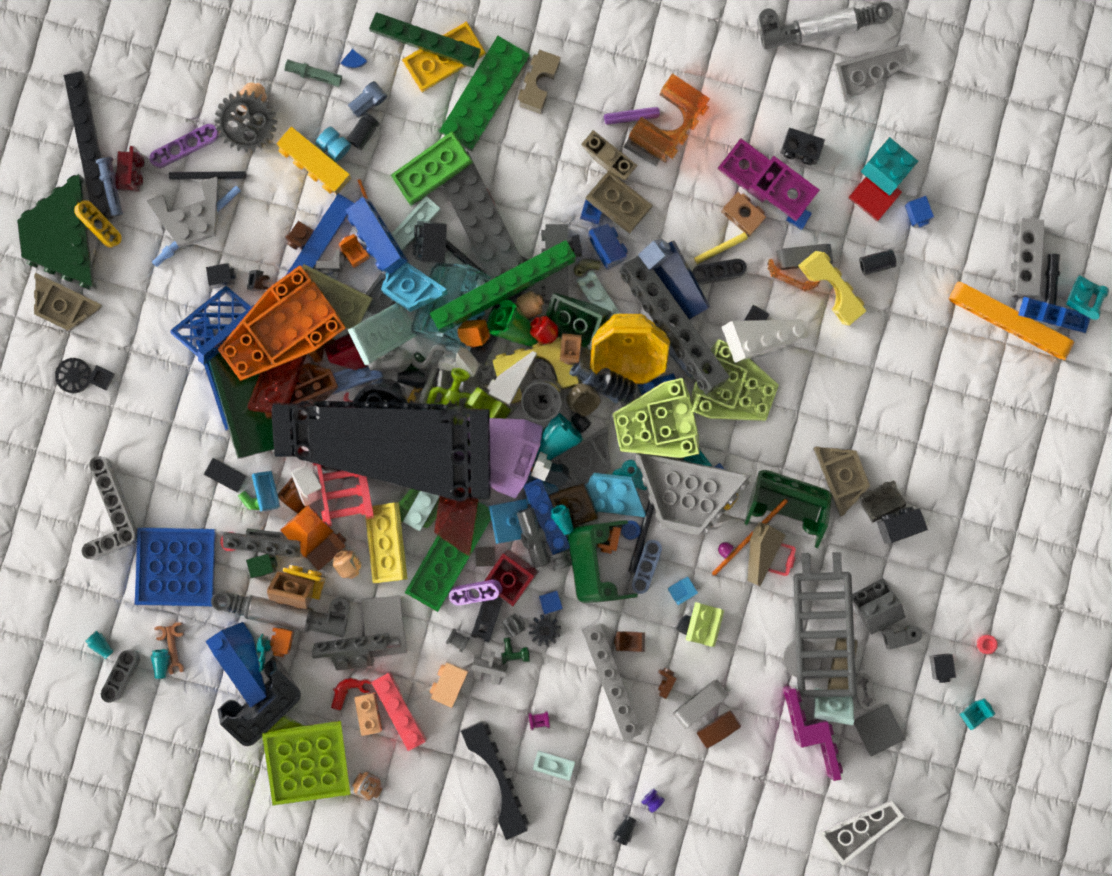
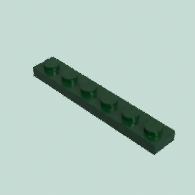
M378 12L375 13L369 27L370 32L471 68L475 67L481 53L480 48Z

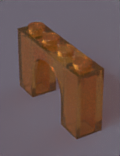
M673 73L662 87L659 95L680 110L683 116V124L675 130L667 131L656 127L641 117L628 137L664 163H667L669 158L674 159L679 151L677 149L679 144L684 145L689 137L687 134L689 130H694L699 123V120H697L699 116H704L708 111L709 106L707 104L710 100L709 97Z

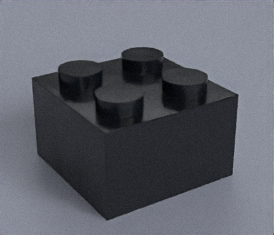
M417 221V225H414L416 244L413 245V256H415V259L421 262L445 263L447 224Z
M911 506L898 510L899 514L897 515L894 512L881 516V520L877 522L884 544L893 543L927 531L928 528L921 509H914Z

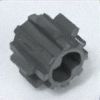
M516 613L501 622L505 635H509L510 638L525 630L524 620L521 616L518 617Z

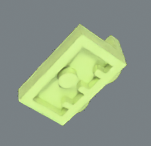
M695 602L686 640L715 647L724 610Z

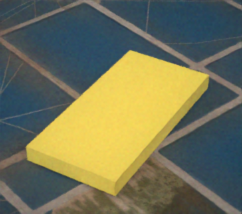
M399 502L372 506L374 518L366 520L373 583L406 580L407 570Z

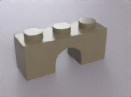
M540 49L537 55H533L531 60L532 70L527 72L524 79L526 86L524 90H520L517 100H520V107L538 114L542 113L547 100V92L537 87V81L543 77L554 79L561 62V57Z

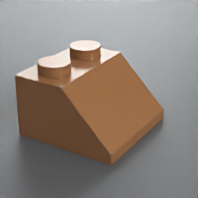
M277 571L267 589L268 598L278 604H287L298 609H307L312 600L315 580Z

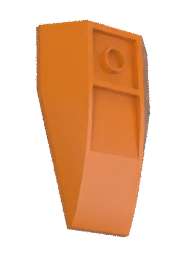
M300 265L267 289L218 348V351L240 381L316 351L345 330L346 327L322 291Z

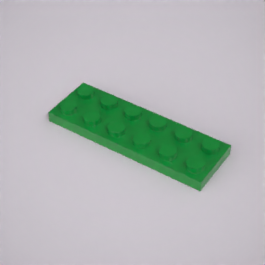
M497 35L439 132L446 136L453 131L462 146L472 152L528 61L530 54Z
M475 499L456 502L407 587L405 594L437 612L440 610L491 521L489 507Z

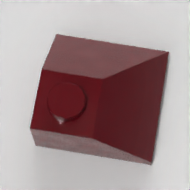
M350 333L335 339L334 344L324 346L330 363L353 370L368 367V364H364Z

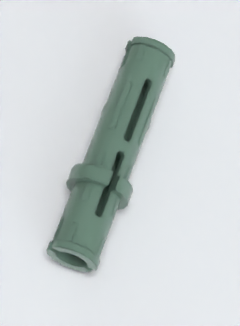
M290 59L286 61L284 71L337 87L341 85L342 75L309 66L308 63L302 64Z

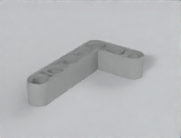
M94 456L89 462V467L114 532L83 545L81 553L84 558L90 560L99 559L137 542V528L109 459L101 456ZM99 460L104 462V467L101 470H98L96 467ZM106 478L111 480V485L108 488H105L103 484ZM114 495L118 498V503L115 506L110 502L111 497ZM120 513H123L125 521L120 524L117 517ZM127 531L132 533L130 541H126L124 538ZM110 538L114 541V546L111 549L106 544ZM91 546H94L96 548V553L94 556H91L89 554V548Z

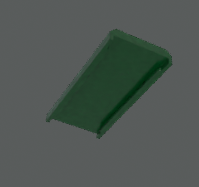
M219 352L209 361L237 459L274 450L272 418L267 419L260 403L270 384L267 371L240 381Z

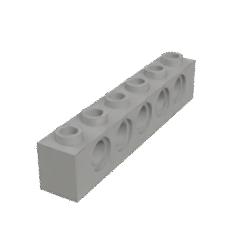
M601 624L583 629V635L623 740L641 735L640 727Z

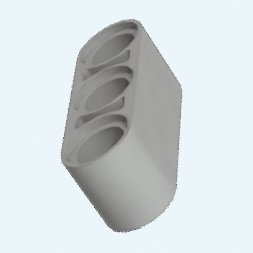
M715 679L675 710L673 715L683 728L686 729L729 694L720 682Z

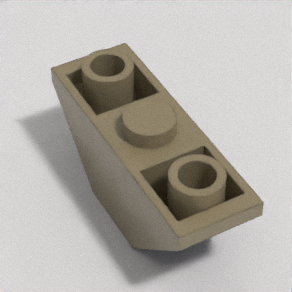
M594 130L591 131L581 144L599 165L625 181L638 166Z

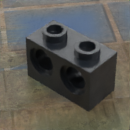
M789 127L780 153L784 154L785 158L792 160L796 158L802 160L803 164L816 165L819 161L825 139ZM788 142H796L798 148H790ZM812 147L816 153L810 155L807 153L806 148Z

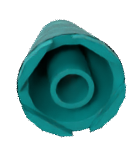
M558 413L556 417L551 419L541 434L540 447L535 457V462L540 452L547 454L546 459L550 461L584 440L580 432L571 426L572 423L561 413Z

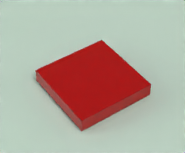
M865 177L848 198L878 222L902 191L896 188L889 196L870 179Z

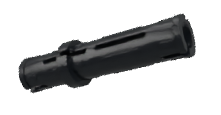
M1047 254L1045 302L1056 305L1058 277L1061 273L1059 271L1060 254Z

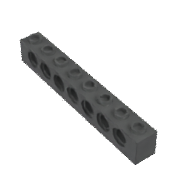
M639 256L624 263L619 271L622 280L627 282L632 294L639 299L644 311L649 313L654 324L666 333L676 356L685 364L686 370L697 381L698 387L707 395L724 385L729 379V375L653 269L649 270Z

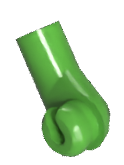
M246 491L238 495L247 509L260 510L257 498H251Z

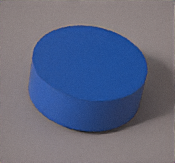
M630 520L628 524L622 525L621 533L628 540L636 539L640 534V526L637 522Z

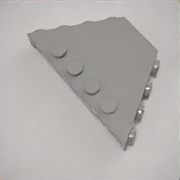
M636 454V464L642 471L643 484L650 493L649 500L655 507L657 522L661 524V527L700 535L703 532L707 533L714 526L712 521L715 518L719 519L726 510L723 508L727 504L731 505L737 499L736 493L740 489L743 491L749 485L750 481L748 479L752 476L659 455Z

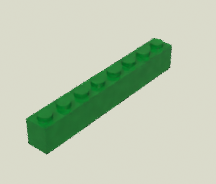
M565 240L432 311L430 316L439 333L442 334L576 262L575 255Z

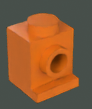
M273 627L272 631L276 632V634L272 635L270 646L273 647L272 655L284 657V654H290L295 631Z

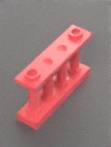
M313 463V466L317 465L320 485L322 487L321 492L325 509L321 511L323 522H327L328 527L332 526L331 519L361 514L366 515V520L374 518L367 477L342 470L323 474L322 466ZM351 476L359 477L360 485H356L354 488L326 493L324 481ZM353 495L362 496L363 503L360 506L329 511L328 500Z

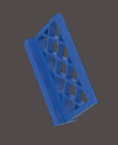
M225 286L172 328L170 333L198 357V361L201 364L205 365L219 353L218 348L252 307L229 287ZM227 293L232 298V302L220 301V297ZM209 306H218V313H206V309ZM220 306H232V313H220ZM234 306L243 307L246 311L234 313ZM204 317V324H192L193 319ZM206 317L218 318V324H206ZM220 318H232V322L230 324H220ZM190 329V335H181L178 331ZM192 329H204V336H192ZM206 329H218V333L215 336H206ZM192 340H204V345L197 349L192 345Z

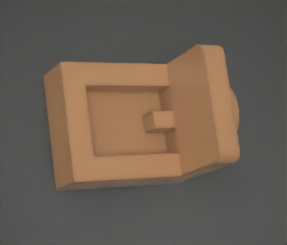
M562 334L560 361L564 364L574 365L579 363L582 335Z

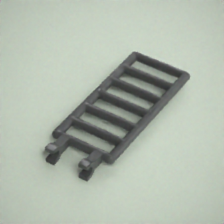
M832 552L833 572L811 573V554L801 553L802 573H797L793 576L797 685L801 698L854 697L857 694L852 575L850 572H842V553ZM844 580V591L802 593L801 581ZM845 599V611L802 612V600ZM846 618V630L803 631V620ZM846 638L847 650L804 651L803 639ZM847 658L848 669L805 670L804 659ZM848 677L849 689L805 690V678Z

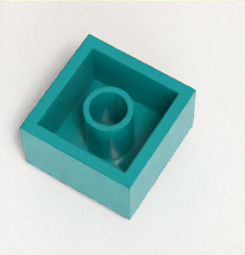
M889 137L860 172L890 196L919 161Z

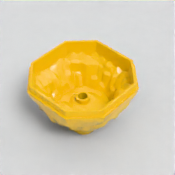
M614 314L607 322L602 324L592 339L590 368L595 374L603 368H609L611 371H615L636 384H646L663 374L667 369L670 340L664 331L659 329L654 322L643 314Z

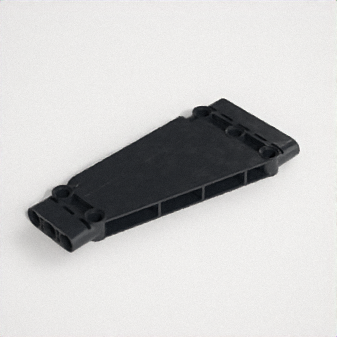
M308 401L273 403L272 425L274 454L276 457H297L299 460L459 502L466 499H490L489 409H470L462 405L448 408L444 404L317 401L313 404ZM299 410L305 411L307 415H302ZM455 415H461L464 419L459 420ZM304 446L308 448L309 451H304L301 447ZM460 451L464 454V456H459L456 454V452ZM457 488H463L465 491L461 492Z

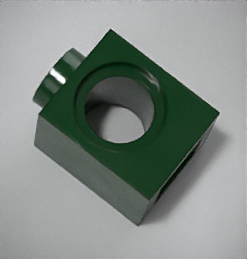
M269 553L246 560L251 578L275 573V568L278 567L275 556L272 557V554Z

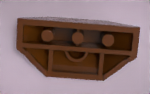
M307 363L272 378L260 403L267 419H271L273 403L308 401L313 404L317 401H325L339 387L330 369Z

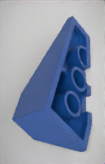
M244 622L223 629L205 641L250 708L267 698L263 675L259 672V658L255 649L254 637Z

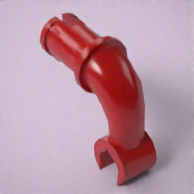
M348 678L339 682L333 688L335 692L331 708L342 710L345 696L348 694L349 689L358 688L362 693L370 692L369 689L363 688V684H372L369 679L358 680Z

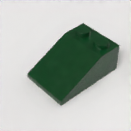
M553 293L545 316L557 324L558 336L562 337V334L582 335L581 346L591 351L594 335L602 324L610 319L612 312L593 303Z

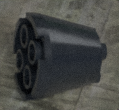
M380 378L378 381L361 389L353 402H385L383 400H386V403H408L405 388L398 382Z

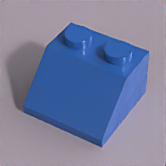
M609 224L594 228L588 232V239L606 270L627 259L626 254L628 253L625 245L619 243L617 231L614 227L610 228Z

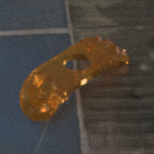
M768 259L767 270H770L771 277L802 289L804 292L808 289L809 291L813 290L821 282L819 280L802 283L780 273V269L774 265L773 259Z

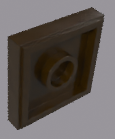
M586 483L549 494L553 508L565 505L569 509L573 527L599 518Z

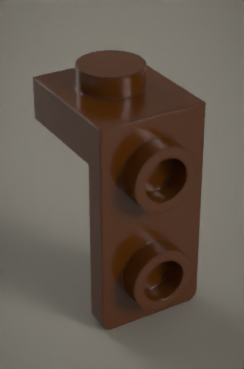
M334 531L307 555V559L317 570H321L338 552L348 546L345 543L347 539L340 532L337 534Z

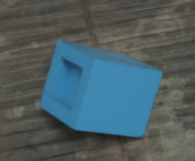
M687 576L668 587V591L677 605L698 594Z

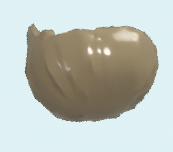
M582 383L576 384L566 397L569 409L582 416H588L593 413L601 403L596 389L591 385Z

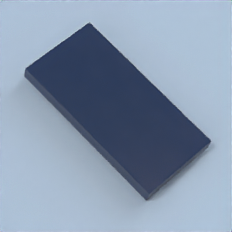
M674 240L668 243L673 254L658 268L653 270L687 318L691 320L711 307Z

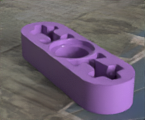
M496 580L456 586L450 591L449 600L457 606L494 600L501 594L502 586ZM490 587L491 589H495V592L493 590H489L485 593V591L488 590ZM471 589H477L480 596L475 597L471 593Z

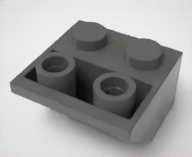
M884 578L852 594L853 604L871 635L906 618L902 603Z

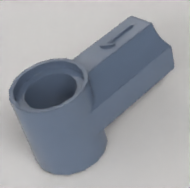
M376 81L369 83L363 89V93L348 104V107L358 118L373 106L380 105L388 96Z

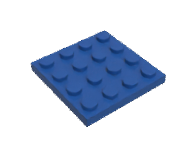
M137 528L135 605L212 606L216 529Z

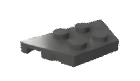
M606 427L550 460L556 464H564L568 467L569 475L567 482L572 486L582 483L587 484L593 473L603 474L611 469L608 430Z

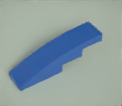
M1023 297L1018 314L1019 316L1086 333L1090 322L1089 317L1078 311Z

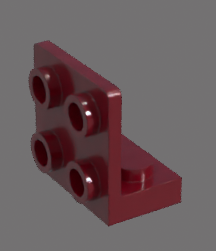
M130 146L129 152L118 151L116 169L117 190L140 191V186L143 185L141 167H144L145 160L144 156L135 146Z

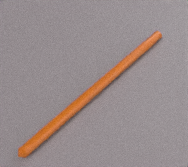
M784 499L762 523L767 524L788 503V499ZM753 531L712 572V576H716L750 541Z

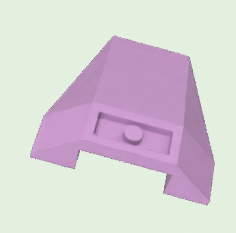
M490 418L491 487L497 492L513 498L517 497L527 481L540 447L543 426L525 419ZM456 452L457 455L464 456L462 452Z

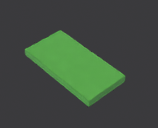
M452 131L395 171L391 176L409 205L412 206L468 167L473 161Z

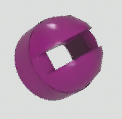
M722 542L718 547V552L726 559L734 546L728 542Z

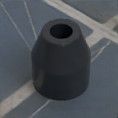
M578 413L574 414L571 418L574 427L580 433L585 432L592 424L585 416Z
M685 615L679 621L676 628L678 632L687 635L691 616Z

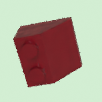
M508 549L501 555L484 581H498L502 586V592L499 597L511 606H514L540 571Z

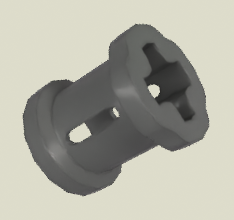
M454 628L446 644L450 643L462 653L470 637H464L456 632L457 630Z

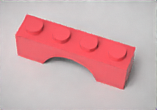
M391 671L372 681V685L407 750L410 751L426 742L427 739L408 709Z

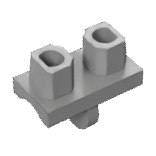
M494 651L491 652V656L483 655L482 659L475 657L471 667L473 679L483 680L484 673L492 675L490 680L492 684L500 685L502 679L506 676L508 665L501 664L502 659L495 658L496 652Z

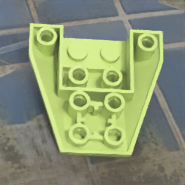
M718 339L710 350L729 375V379L724 385L707 395L698 387L696 381L691 393L692 412L711 419L766 421L779 385L750 358L735 363L728 343Z
M683 378L663 382L613 413L620 451L677 458L699 454V433L695 415L692 412L691 397Z

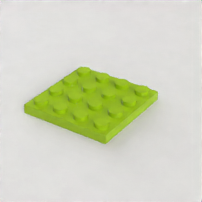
M341 721L271 730L262 734L272 806L351 795Z

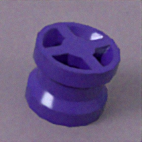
M653 788L643 797L641 803L647 805L649 811L653 813L664 803L665 799L660 797L655 788Z

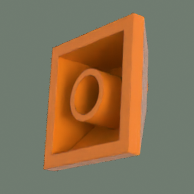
M307 505L280 529L288 540L301 542V554L305 558L334 532L328 527L326 522H323V519L310 505Z

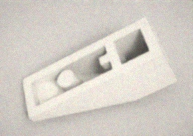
M532 351L500 374L496 380L492 379L488 386V390H490L489 395L510 406L537 353Z

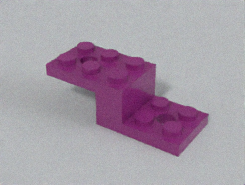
M742 138L739 139L717 169L763 203L765 199L794 221L798 220L820 191V189L777 157L773 156L771 160ZM746 160L749 163V168L746 170L741 169L739 162ZM793 189L797 191L798 197L790 199L787 192Z
M792 686L783 687L796 744L801 748L820 744L828 777L833 781L842 780L840 774H843L841 762H838L836 755L839 754L836 743H833L831 737L834 735L832 724L821 719L805 722V712L801 710L799 702H802L799 690L797 691Z

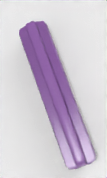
M659 107L607 113L604 114V122L606 125L659 118L660 111Z

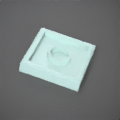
M853 697L814 698V718L853 726Z

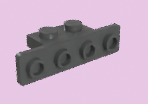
M247 528L246 534L223 533L224 548L300 557L301 542L285 539V535L282 532Z
M388 633L314 643L312 658L331 656L336 671L374 666V658L371 651L387 649L389 635Z

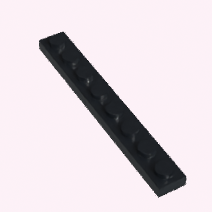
M80 71L63 75L89 201L107 220L114 219L110 215L104 183L99 178L101 174L99 165L96 164V160L101 159V153L84 73Z

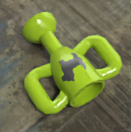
M453 368L451 371L454 379L452 386L448 390L442 387H433L427 398V404H444L448 408L458 406L460 399L466 398L464 406L470 408L471 406L467 402L471 394L459 392L461 382L468 380L470 374L464 369ZM441 393L440 402L434 403L437 394Z

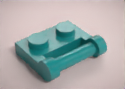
M1079 275L1074 282L1066 305L1093 320H1097L1100 317V309L1104 298L1108 296L1109 289L1106 286H1099ZM1092 294H1095L1097 297L1093 308H1091L1088 304Z

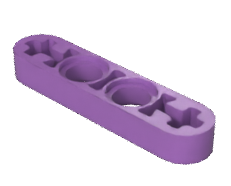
M212 124L203 125L151 152L150 162L156 168L166 167L215 142L219 137V132ZM208 129L214 131L212 137L204 136L207 134ZM199 133L202 136H204L202 137L205 140L204 142H202L201 138L198 136ZM191 137L198 139V143L194 147L188 145V140ZM173 146H180L181 152L178 155L171 154ZM164 151H167V154L171 157L170 159L165 156ZM157 155L163 157L161 158V163L155 161Z

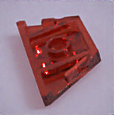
M457 488L461 492L465 491L463 488ZM440 496L434 533L465 555L470 556L479 499H466L459 502Z

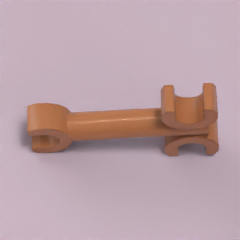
M182 622L174 623L169 627L157 626L154 628V630H162L163 635L157 637L156 640H164L167 637L171 664L168 668L170 675L174 674L173 668L175 666L179 667L180 673L184 672V666L178 659L174 636L180 637L185 635L184 632L177 633L176 631L177 626L183 625Z

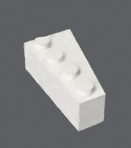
M802 319L731 321L722 326L735 363L799 343L809 338Z

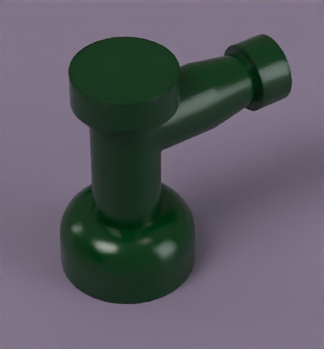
M511 638L503 639L505 643V652L501 653L503 664L520 659L525 663L530 662L528 647H523L520 652L513 653Z

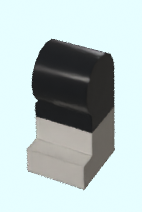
M540 452L533 466L531 476L556 486L565 485L569 475L568 467L564 464H556L547 460V454Z

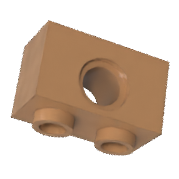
M737 192L724 206L721 213L750 237L766 219L765 212L759 206L755 207L751 204V200L746 194ZM740 210H748L750 216L743 217L740 214Z

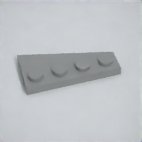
M909 44L834 64L843 100L851 98L911 64L913 60Z

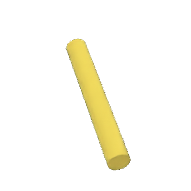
M744 232L695 257L694 260L698 265L747 240L748 237Z

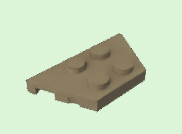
M36 272L34 274V315L69 332L103 306Z
M814 447L813 450L839 516H844L850 507L870 487L857 451Z

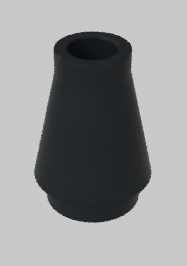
M421 371L398 373L397 382L415 389L423 388L425 373H421Z
M626 815L623 822L613 833V840L624 846H627L628 842L631 843L637 820Z

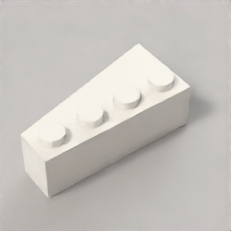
M889 800L824 829L817 834L841 865L844 866L903 819L904 816L895 804Z

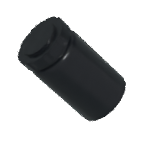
M367 113L363 114V118H360L346 138L348 142L359 150L364 148L376 131V127L380 125L373 116Z
M888 249L887 251L860 257L861 271L865 276L895 268L896 257L893 250Z

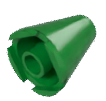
M504 300L499 303L501 306L498 309L494 308L487 321V328L490 329V334L528 347L538 343L530 334L531 321L514 302Z

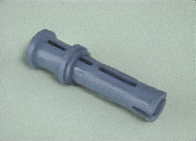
M106 157L96 160V164L99 165L101 174L99 178L104 183L110 215L115 217L122 215L123 212L115 183L117 174L113 170V158Z
M579 360V363H575L571 367L569 374L582 380V384L594 387L596 374L592 369L589 370L585 367L582 361ZM600 392L615 404L619 402L617 398L614 399L611 397V395H606L605 392Z

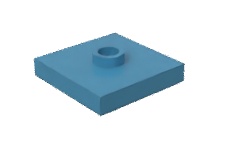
M526 499L489 506L496 544L521 539V533L523 532L517 513L528 509Z

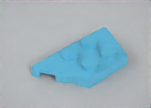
M407 262L392 274L386 273V279L383 281L381 288L385 295L410 312L448 294L446 288Z
M601 473L592 474L586 486L597 512L645 517V509H643L632 477Z

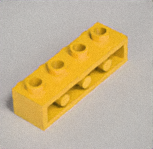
M292 126L276 143L280 148L278 151L285 158L290 156L297 168L307 170L309 172L307 175L313 181L317 182L319 180L324 184L322 188L329 194L333 192L337 195L351 180L349 173Z

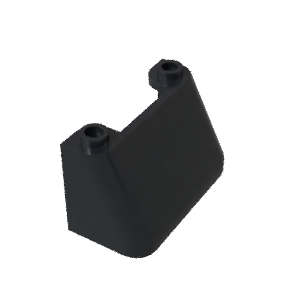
M275 656L270 658L264 666V673L270 679L265 684L267 698L252 708L249 707L247 702L242 706L235 700H227L217 709L220 725L243 746L255 744L262 737V734L271 729L301 698L300 689Z

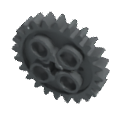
M238 90L236 97L230 93L229 100L224 97V104L219 103L218 108L220 110H216L215 113L218 117L214 120L219 125L215 129L221 130L219 137H226L224 143L231 142L230 148L237 145V151L244 147L245 152H247L248 148L251 147L252 151L255 152L256 146L262 149L263 143L268 145L269 139H273L274 135L271 132H276L277 128L273 125H277L278 120L273 119L276 117V113L271 112L273 105L267 106L269 100H261L262 94L255 97V91L248 95L247 90H245L244 94L241 95ZM243 105L247 108V111L242 112L237 106ZM260 115L264 118V121L259 122L255 120L254 116ZM245 119H248L249 122H247L246 124L243 123ZM235 121L238 126L231 127L228 122ZM252 131L255 136L248 137L245 132Z

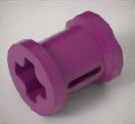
M548 711L534 715L529 713L531 731L534 728L540 727L550 728Z

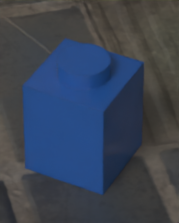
M926 196L912 200L905 205L912 227L916 225L919 228L930 224L929 221L934 218Z

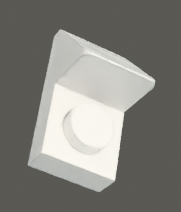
M461 346L456 355L454 353L451 355L444 353L438 361L437 368L452 371L453 368H461L466 370L471 377H474L480 368V363L466 346Z
M309 464L291 472L304 506L322 498L319 490L322 487Z

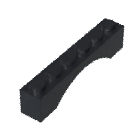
M482 720L461 729V734L468 750L485 760L498 779L502 797V807L498 823L505 839L508 840L528 831L527 825H530L526 814L522 815L519 807H522L518 795L514 796L512 789H514L511 778H507L504 771L507 768L503 759L499 760L497 756L499 749L496 742H492L489 735L492 732L488 723L484 724Z

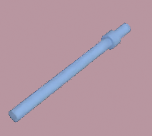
M237 186L233 187L217 202V212L241 192ZM174 241L171 245L165 246L162 249V253L152 263L158 267L167 258L170 259L175 254L174 251L179 248L177 243Z

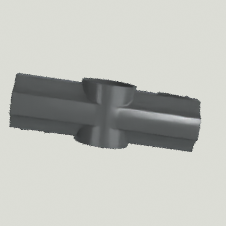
M534 508L519 511L517 516L523 532L521 533V540L524 547L529 551L533 567L538 568L548 565L550 559L545 547L546 536L538 524Z

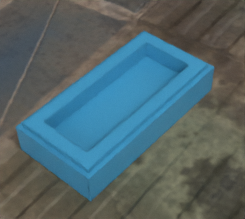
M272 471L253 473L252 479L260 512L279 509L280 503Z

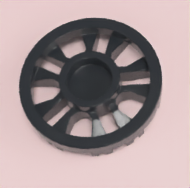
M68 358L58 364L55 371V381L65 392L72 394L80 393L89 386L88 380L92 372L85 361L79 358ZM70 362L71 367L67 368L65 364ZM81 364L86 367L82 371L79 370ZM61 368H65L66 372H63ZM88 372V376H82L81 374ZM59 373L64 374L63 379H59ZM81 378L87 380L84 386L80 383ZM70 383H72V390L66 389Z

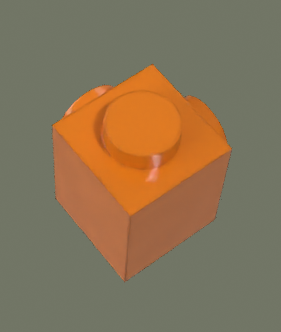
M467 320L457 329L458 338L462 346H470L472 348L482 346L490 337L486 320Z

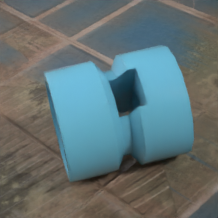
M329 126L319 135L315 144L323 152L328 151V156L334 162H338L347 154L352 144L344 137H339L340 133L332 126Z

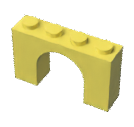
M557 338L553 343L547 345L535 344L532 346L533 349L526 351L525 348L514 350L512 355L507 356L506 353L495 356L496 359L492 360L498 377L534 351L537 353L535 358L543 359L551 364L557 381L563 389L579 384L577 377L569 374L573 365H567L560 361L561 338ZM520 388L511 404L521 402L522 393Z

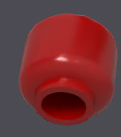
M541 316L532 320L530 334L543 345L551 344L557 339L558 326L549 317Z

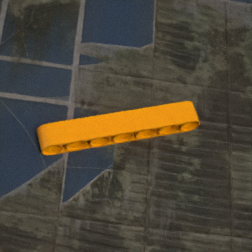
M962 282L956 283L948 299L955 305L1059 359L1066 360L1075 343L1070 338L1033 319L1019 316L1018 311Z

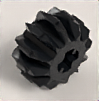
M540 614V622L536 617L533 618L537 625L529 624L530 628L535 629V631H530L529 635L536 634L532 641L535 642L539 638L538 646H542V642L545 640L546 647H549V639L554 644L556 643L553 635L560 637L561 634L554 632V630L561 629V626H553L557 623V619L549 622L551 619L550 614L547 616V620H544V615ZM542 625L544 627H550V630H548L550 633L548 635H546L545 633L543 635L540 634L539 631H541V629L539 628Z

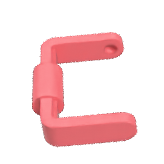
M782 543V547L791 549L785 565V573L770 568L768 571L787 576L790 569L794 566L796 549L794 546Z

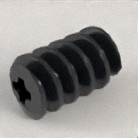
M609 368L601 369L595 377L594 388L599 387L600 392H605L606 395H611L612 398H617L618 401H623L626 405L634 399L636 394V383L617 374L615 371H611Z

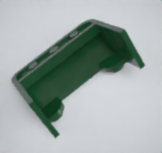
M760 470L747 506L744 525H748L751 516H764L767 510L772 512L784 499H788V503L777 514L802 521L804 531L807 534L816 536L814 547L818 548L829 524L831 493L824 488L769 470Z
M627 520L573 527V532L568 534L575 593L580 602H608L638 597V593L618 595L615 584L601 582L596 544L604 543L608 540L610 535L609 526L628 524Z

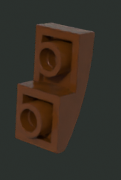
M730 710L716 717L714 722L698 729L697 735L706 749L737 731L741 724Z

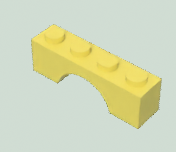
M815 251L798 266L809 281L826 280L833 286L836 300L832 311L842 324L850 326L866 312L863 307L864 302L853 294L852 286L848 282L843 281L841 278L842 273L836 267L833 268L830 264V257L825 252Z

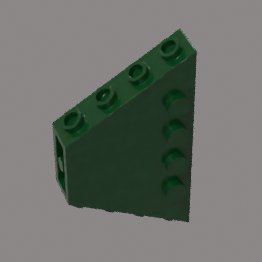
M77 174L69 177L66 181L67 183L63 186L53 189L50 196L40 199L34 208L24 211L17 220L21 257L27 260V265L37 268L39 265L45 268L44 272L54 276L55 273L61 274L62 279L71 283L73 280L80 282L79 286L90 290L91 287L95 289L97 287L93 283L87 226L75 214V206L84 201L82 192L84 178Z

